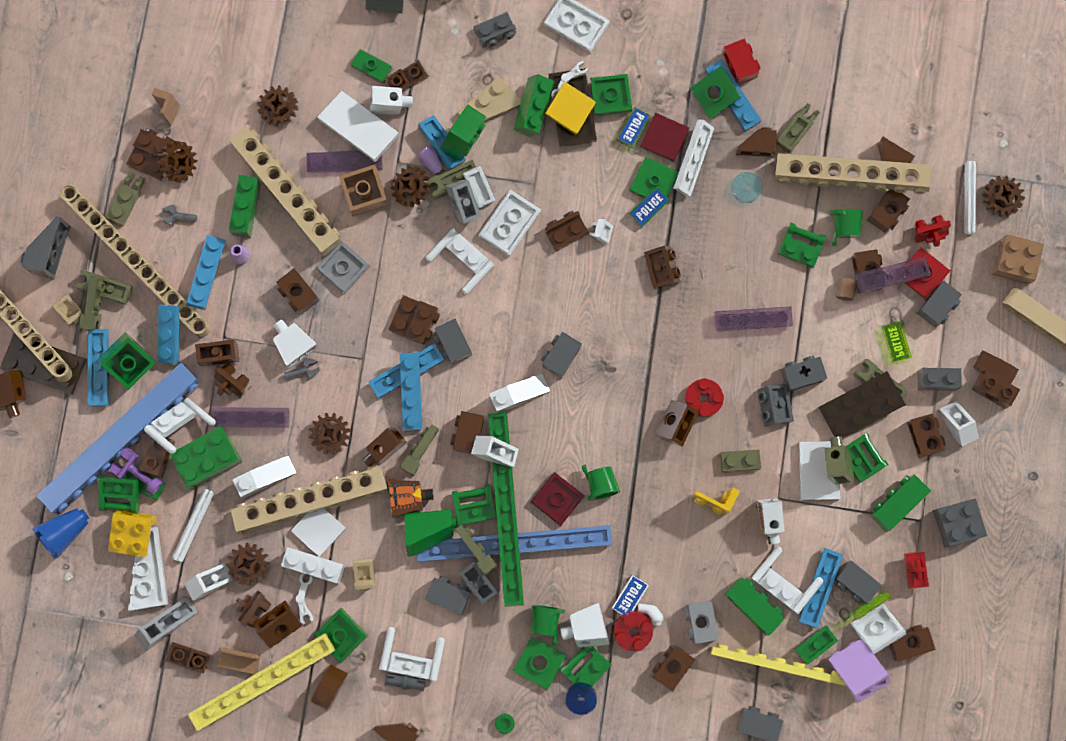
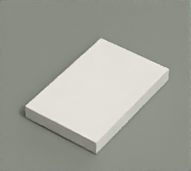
M558 0L544 21L543 26L591 53L610 24V21L575 0Z
M510 189L478 236L510 257L541 213V209Z
M830 441L799 442L801 500H839L840 484L835 485L827 477L825 448L831 447Z

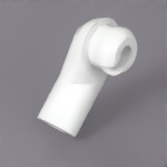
M638 604V612L648 614L654 626L662 624L663 615L656 606Z

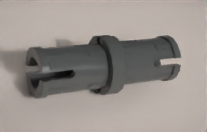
M386 674L385 686L401 687L402 690L408 688L424 691L425 678L409 677V675L405 674L404 676Z

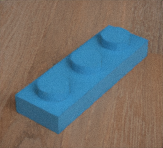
M434 115L418 124L417 127L448 170L465 163L466 159L464 156L458 161L440 149L447 136V132Z
M158 305V362L179 363V306Z

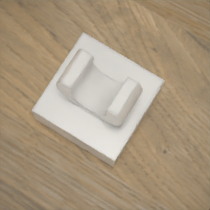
M598 219V222L592 223V226L596 228L595 232H590L589 235L602 243L609 244L613 225L605 219Z

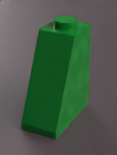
M451 509L405 514V540L408 557H412L454 537L453 529L457 528L456 517H452Z

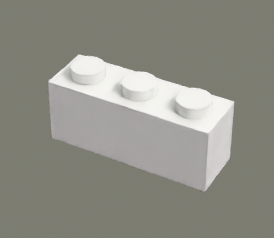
M289 547L286 549L281 564L283 567L340 584L346 566Z

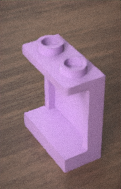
M862 638L851 642L847 648L833 653L829 658L830 667L833 670L835 669L850 690L852 698L856 703L890 684L889 674Z

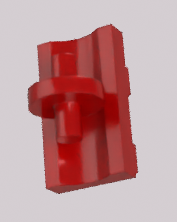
M942 215L932 218V225L928 226L923 219L916 221L914 226V239L916 243L926 241L927 244L933 243L934 247L940 246V240L946 239L945 236L949 235L951 223L949 220L945 221Z
M925 552L905 553L908 589L929 587Z

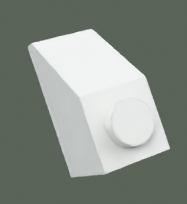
M957 401L939 409L952 436L962 447L979 439L976 421Z
M476 436L471 454L486 461L514 467L519 449L492 436Z
M223 563L195 575L184 585L192 600L195 601L232 582L233 576L228 574L229 569L226 563Z

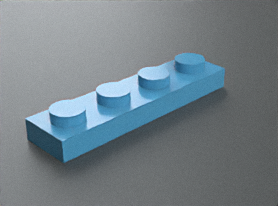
M721 59L707 67L705 72L709 75L718 67H723L742 97L729 106V108L746 132L761 123L762 120ZM715 85V87L717 88L718 92L721 94L720 88Z
M207 235L186 306L206 310L226 240Z
M108 329L88 330V406L90 407L109 406V372L98 361V358L109 348Z
M435 343L419 352L420 375L445 361ZM400 364L369 381L378 399L401 386Z
M419 352L399 353L403 430L422 429Z
M827 548L823 549L812 580L813 583L817 577H821L823 583L802 609L798 622L818 628L843 554Z

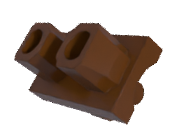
M227 363L222 368L218 366L215 369L216 374L214 378L217 379L215 385L219 388L217 394L220 396L224 393L228 396L234 393L241 398L249 384V379L242 374L237 379L233 378L232 375L236 369L230 363Z
M258 590L253 598L249 594L243 600L238 597L236 601L240 605L236 611L242 613L238 621L243 626L247 624L255 628L253 623L259 617L254 615V612L259 608L266 613L271 603Z

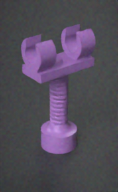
M127 447L126 449L124 448L120 454L129 460L123 468L118 463H113L109 470L119 478L125 477L127 472L130 471L139 480L141 479L142 482L147 484V491L155 494L163 482L158 478L151 479L145 473L138 470L133 464L139 455Z

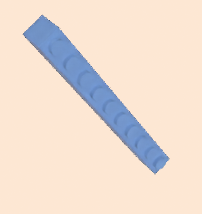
M180 363L36 496L52 513L64 512L69 507L68 503L70 501L78 499L83 494V489L87 486H92L102 472H107L116 459L119 460L123 457L120 453L124 448L133 447L140 442V437L145 433L144 428L147 425H151V422L162 416L172 407L183 402V397L188 393H193L198 388L197 384L200 381L183 363Z

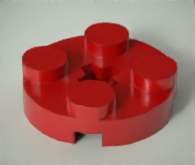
M706 378L696 380L686 390L685 403L699 412L698 417L713 416L723 405L724 394L722 389L712 380ZM707 394L709 402H700L701 397L699 395Z
M630 611L617 618L613 627L615 640L625 650L642 651L652 639L653 626L643 613ZM637 627L638 633L630 636L629 628Z

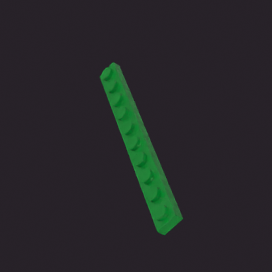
M507 412L488 414L490 436L510 445ZM492 462L504 607L524 605L512 467Z

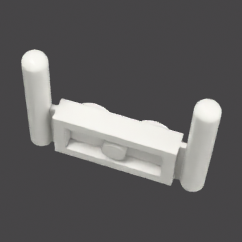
M454 228L426 256V260L431 262L446 247L473 271L475 275L462 288L464 294H468L494 266L487 257Z
M187 398L183 403H179L151 422V425H147L144 431L169 453L174 454L176 447L167 441L165 437L192 420L195 415L199 416L209 426H214L216 421Z
M776 546L751 579L795 613L799 614L822 585L823 579L817 577L803 594L770 568L782 553V548Z
M389 627L379 669L437 681L445 639L443 637L437 639L433 660L393 652L391 648L395 628Z

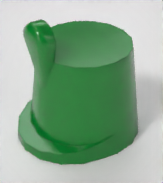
M838 209L829 211V214L834 217L835 227L832 246H837V238L861 237L862 210Z
M586 464L582 465V470L590 487L591 494L587 497L588 501L599 500L620 493L612 467H602L588 472Z
M532 605L530 632L553 636L552 645H557V625L560 614L565 613V610L550 606Z

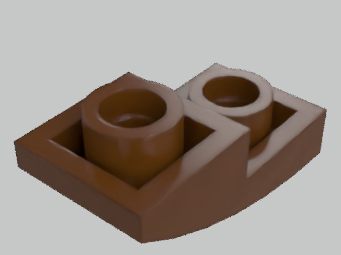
M417 60L403 70L400 68L385 79L390 87L401 88L403 92L425 80L429 75L422 63Z
M983 350L973 366L974 369L980 372L987 370L1012 384L1019 371L1013 365Z
M172 642L166 662L205 673L211 654Z

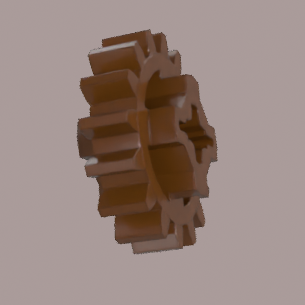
M278 85L276 90L271 86V91L269 92L265 89L266 95L259 96L262 102H257L258 107H260L258 113L262 114V120L267 119L268 125L274 122L275 127L279 123L285 126V121L291 123L290 117H296L297 115L294 111L299 110L298 106L295 105L298 103V100L294 98V93H289L287 87L282 90L280 85ZM283 96L286 97L290 101V103H288V101H284ZM266 110L272 111L273 116L269 115Z
M180 141L168 142L167 147H162L163 153H158L161 160L157 161L158 164H161L158 170L163 172L162 176L173 182L187 181V175L193 176L192 169H197L193 165L198 162V160L193 158L196 155V152H191L193 147L188 146L186 142Z
M408 166L407 170L401 168V174L396 173L398 178L396 180L392 179L395 186H392L391 189L395 191L392 196L396 198V202L405 207L414 208V204L420 205L421 199L426 200L424 195L430 193L427 191V188L431 184L427 183L430 178L425 175V171L416 166L414 168Z
M1006 175L1002 180L998 176L995 180L991 179L989 181L990 185L987 184L984 187L986 191L982 193V196L986 197V199L982 202L988 203L986 209H993V215L999 212V217H1002L1004 213L1009 217L1012 213L1015 214L1018 208L1023 206L1020 201L1025 199L1024 196H1021L1024 189L1019 190L1018 187L1021 183L1015 184V178L1008 180ZM994 187H996V189H995V192H996V193H995L994 195H992V191H993ZM1015 198V202H1014V204L1011 206V204H1012V199Z
M325 413V418L319 415L318 422L312 421L315 427L309 428L313 432V434L309 435L310 439H314L311 443L312 446L318 445L316 450L321 451L324 449L323 453L326 455L328 451L335 455L336 449L342 452L341 446H348L345 440H351V437L347 435V433L351 432V429L345 428L348 422L342 423L343 417L340 416L337 419L336 413H333L331 417H329L328 413ZM328 421H333V422H336V423H338V424H335L334 426H332V425H329L327 422H328ZM321 426V434L317 436L318 429ZM326 427L334 431L332 433L334 441L329 436H326L328 434ZM343 432L342 438H341V440L339 441V440H338L339 433ZM330 442L333 446H325L322 443Z
M249 543L245 544V548L239 544V550L232 549L231 551L234 555L227 557L231 560V563L226 564V566L231 567L228 574H234V581L240 579L239 584L243 585L246 581L247 585H251L252 580L257 584L258 578H265L263 572H269L265 568V565L270 564V562L265 561L268 554H262L263 548L257 550V544H253L252 548ZM247 551H253L257 556L251 557ZM240 556L239 563L236 565V560ZM246 560L254 561L250 564V569L243 567L247 563ZM261 563L260 569H259V571L257 572V571H256L257 566H258V564ZM245 571L249 577H243L239 573Z

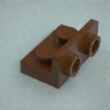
M570 211L563 215L564 218L557 221L555 219L547 223L545 233L555 251L589 234L579 211Z
M664 245L644 252L654 289L673 283H680L681 272L676 267V254L671 247Z

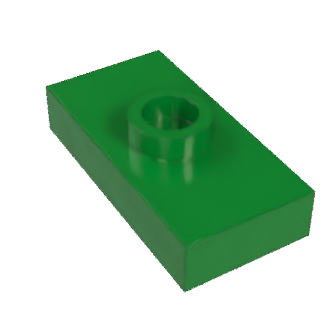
M359 49L351 63V67L383 84L386 81L385 78L389 76L393 69L388 63Z
M825 625L797 646L795 650L806 665H808L837 643L838 639L828 626Z

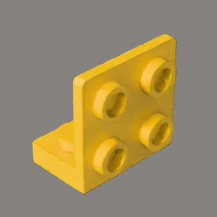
M734 487L729 491L726 490L720 502L698 491L693 493L692 498L695 499L694 503L702 507L707 505L712 508V512L722 516V514L726 515L731 511L740 490Z
M121 510L114 512L108 551L146 557L151 526L157 523V515L131 513V511Z

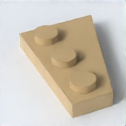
M497 77L467 104L487 116L485 121H488L494 116L520 107L522 100L500 77ZM467 104L457 112L458 116H460Z

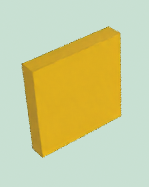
M563 82L546 110L545 115L572 133L577 134L596 102L568 83Z

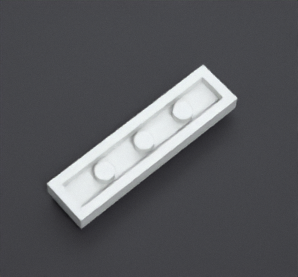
M697 120L674 189L684 196H691L714 131V127L704 120Z

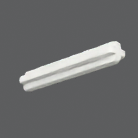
M966 161L964 233L971 235L975 233L976 162Z
M203 489L172 556L174 560L179 562L184 560L214 493L212 491Z

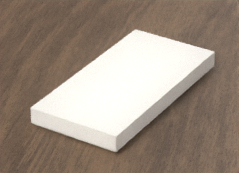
M343 91L317 117L321 123L374 162L399 137V132Z

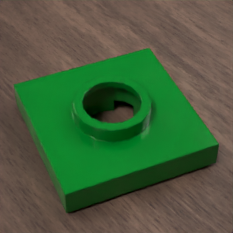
M722 66L690 88L710 119H713L742 98ZM714 85L718 86L721 90V94L717 99H711L708 94V90Z
M531 636L513 671L548 690L566 654ZM541 655L546 658L547 665L543 670H536L532 662L536 656Z

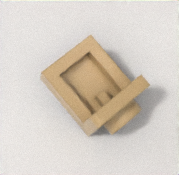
M68 293L52 305L68 325L70 323H77L80 320L81 314H83V310Z
M373 558L353 560L355 590L367 591L374 588Z

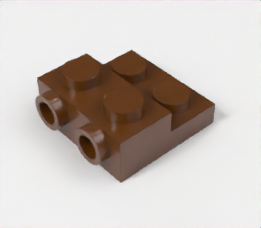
M147 128L146 131L141 129L133 143L134 149L126 165L161 181L163 172L158 170L161 167V164L157 163L158 160H161L158 153H163L161 148L167 147V143H173L174 140L167 136L163 138L156 136L157 132L150 128Z
M403 295L388 330L424 345L426 341L429 342L433 331H431L433 323L437 324L440 317L439 310L435 306Z

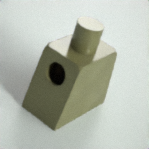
M842 437L830 438L831 447L825 448L827 477L835 485L855 482L850 451L843 445Z

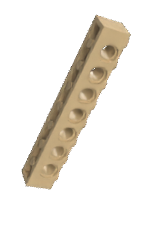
M245 126L229 139L230 143L325 257L342 243L339 239L341 234L335 227L330 228L327 224L330 221L323 213L319 214L316 211L318 207L314 201L306 199L304 196L306 192L300 185L296 186L292 182L295 179L289 171H283L281 168L283 164L277 157L273 159L269 154L272 151L266 143L261 144L259 142L260 136L254 129L250 131ZM256 145L254 151H248L250 146ZM261 160H268L265 165H259ZM274 173H279L277 179H271V176ZM285 187H291L289 193L285 194L282 191ZM302 201L303 203L300 207H294L295 202ZM308 215H314L312 221H305ZM320 229L326 230V233L323 236L317 235V232Z
M778 153L775 176L776 180L784 184H789L790 182H798L800 185L817 183L818 186L827 187L830 184L836 185L838 188L855 186L856 189L865 190L868 187L875 188L877 191L893 189L898 193L914 191L915 194H925V192L930 190L932 165ZM793 167L801 169L799 173H792L790 170ZM817 168L820 172L817 175H812L809 171ZM837 170L839 174L837 176H831L829 175V171ZM855 171L858 173V176L851 178L848 176V173ZM869 173H875L877 175V178L869 179L867 175ZM889 174H893L897 177V179L894 181H890L886 178V176ZM914 176L916 181L908 182L906 177Z
M374 465L366 468L367 471L360 473L359 471H353L348 473V476L342 478L340 476L332 477L329 479V482H314L308 488L297 487L287 494L280 492L274 494L273 498H259L249 505L247 503L238 504L235 506V509H231L235 530L239 535L304 517L308 512L314 513L320 508L328 510L387 493L389 489L382 467ZM364 479L371 480L370 485L367 487H362L361 482ZM351 484L352 489L349 492H343L344 485ZM328 489H332L333 495L329 498H325V491ZM314 495V501L306 503V497ZM290 500H295V506L288 509L287 503ZM275 505L277 507L276 512L268 514L269 507ZM252 511H257L258 516L255 519L250 520V513Z

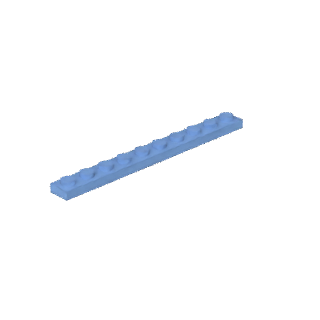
M610 525L518 533L520 553L612 545ZM498 535L471 537L475 543L480 542L486 551L483 554L485 556L488 554L489 556L500 555ZM462 538L447 539L417 554L418 562L475 557Z

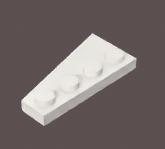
M158 527L151 528L147 556H135L128 611L168 605Z

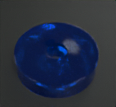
M573 684L566 692V706L575 714H588L596 707L597 693L589 684Z

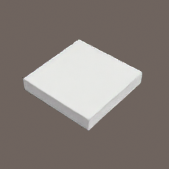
M320 508L314 513L308 512L291 531L316 555L321 557L346 528L326 509Z
M884 603L862 618L850 623L853 630L860 639H863L873 654L906 635L905 629Z

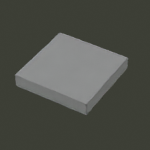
M341 241L342 243L332 250L316 269L345 294L370 265Z

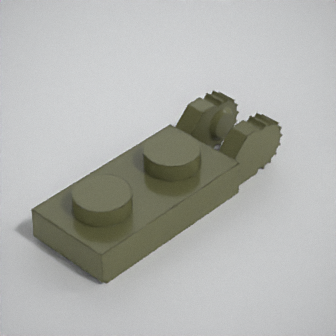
M808 103L800 113L796 114L776 141L778 146L790 154L811 128L814 120L820 113V111L816 110L810 119L804 117V114L808 112L811 106Z
M131 171L125 177L124 183L121 185L105 216L107 219L122 226L125 225L145 182V178L140 176L135 183L134 189L131 188L130 185L135 176Z

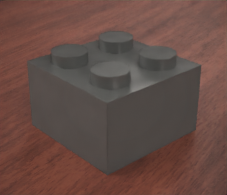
M976 498L933 510L944 547L987 536Z

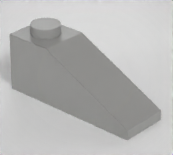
M185 597L140 627L135 637L147 651L196 615L198 611L190 600Z

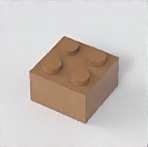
M376 165L339 176L352 216L388 205Z
M1006 234L1000 240L992 275L1031 284L1037 277L1044 244Z

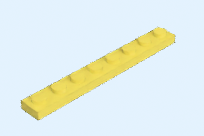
M325 633L190 712L188 716L196 730L199 731L335 651Z
M717 644L716 647L711 646L710 649L711 655L846 686L836 671H832V674L824 673L825 669L813 666L812 670L806 669L805 664L793 662V665L785 664V659L774 657V661L766 659L767 655L755 653V656L747 655V650L738 648L734 652L728 650V646Z

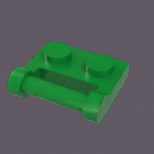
M790 222L778 255L814 268L826 236L823 234L817 235L796 227V224ZM792 233L817 242L814 247L791 238Z
M865 433L846 446L850 451L853 474L859 483H862L889 465L886 460L882 459L870 441L868 433ZM859 444H864L877 466L873 467Z
M99 477V511H107L108 509L131 511V513L138 514L140 509L139 479ZM107 497L130 499V503L108 502Z
M490 484L484 485L482 488L452 492L458 526L496 519ZM486 495L487 500L460 505L459 500Z
M593 646L582 647L567 665H563L559 670L586 694L612 664ZM590 652L593 655L592 658L574 676L571 671Z

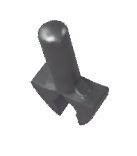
M169 205L162 209L163 212H170L173 216L168 218L160 216L170 226H174L176 220L197 221V215L177 212L176 205Z
M303 358V366L285 372L284 378L288 380L306 374L309 376V379H312L318 374L320 368L314 370L307 368L311 364L318 363V361Z

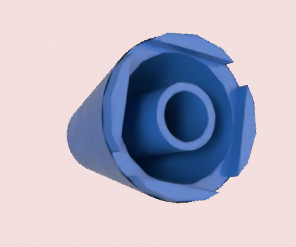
M76 508L32 528V531L35 532V535L47 551H50L51 556L57 559L89 524L87 522L89 516L83 509L79 511Z

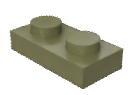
M760 449L720 453L722 472L761 469Z

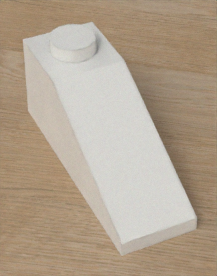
M543 374L508 385L489 395L496 412L501 413L546 394L550 390Z
M289 456L253 469L232 480L240 497L245 499L296 474V470Z

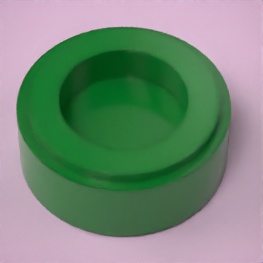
M501 714L496 718L495 727L498 732L508 734L514 729L515 721L511 715Z

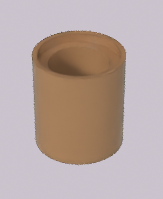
M840 278L837 298L853 301L857 281L850 278Z

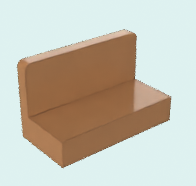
M154 88L152 96L159 106L162 107L160 114L167 124L172 125L180 105L171 93Z
M219 647L218 651L221 653L217 667L257 674L261 655Z

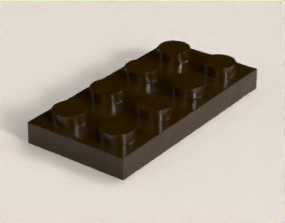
M571 70L548 74V78L554 81L551 95L553 90L558 88L561 76ZM586 75L569 80V85L590 98ZM592 110L577 134L572 133L556 122L560 147L597 142Z
M14 333L0 369L4 371L20 370L24 378L73 395L87 359L52 347L72 371V377L69 381L59 382ZM35 342L33 347H38L41 342ZM48 355L45 361L51 360L53 355ZM65 368L59 369L57 374H63L65 372Z
M888 371L818 408L833 436L844 438L906 404Z

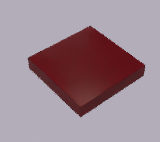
M655 112L640 147L674 162L690 127Z
M554 472L532 499L531 503L559 526H562L585 495Z

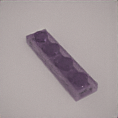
M360 151L306 153L308 173L356 171L371 165H376L377 170H383L382 155L374 162Z
M926 257L858 273L854 275L859 294L928 277L931 275Z
M791 306L714 312L716 331L793 326Z
M211 407V417L216 421L215 425L211 427L289 428L290 409Z

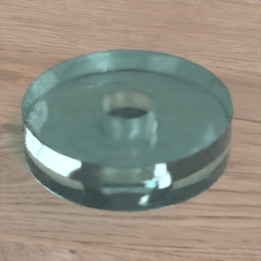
M752 172L740 173L733 180L732 194L740 202H753L762 192V182ZM744 185H749L750 189L745 190Z

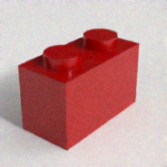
M745 38L724 46L722 54L738 85L758 77L760 65L757 60H754L752 56L753 49L750 43L746 42Z

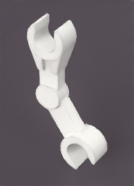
M579 62L570 72L561 76L558 88L552 92V100L563 82L568 83L574 77L587 74L588 68L584 71L579 70V67L583 66L584 62Z
M302 573L300 576L301 586L296 596L302 624H305V615L310 616L311 622L314 620V616L305 603L308 585L313 582V576L310 575L309 582L305 583L303 581L305 573Z

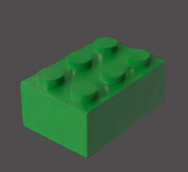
M222 426L177 449L174 454H169L184 484L191 490L242 463L226 429Z

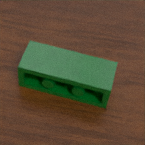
M539 74L527 79L514 131L529 137L540 133L554 83L553 80Z
M239 175L229 224V231L232 235L251 238L261 182L258 178Z
M915 474L910 477L906 475L899 482L901 485L896 490L894 488L885 495L887 499L883 503L879 501L872 508L874 512L870 516L885 532L891 531L931 492Z
M739 578L724 595L766 636H770L785 620L782 616L784 614L783 611L776 605L774 607L768 603L769 598L762 591L758 593L754 589L755 584L750 579Z

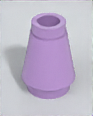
M430 146L417 154L419 160L433 175L443 170L435 150L431 149Z
M236 244L231 248V258L237 264H244L249 260L250 252L245 246Z

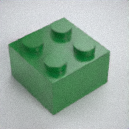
M467 104L448 132L440 149L458 161L463 155L466 157L486 125L483 122L487 116Z
M126 332L98 358L100 365L127 390L156 364L154 358Z

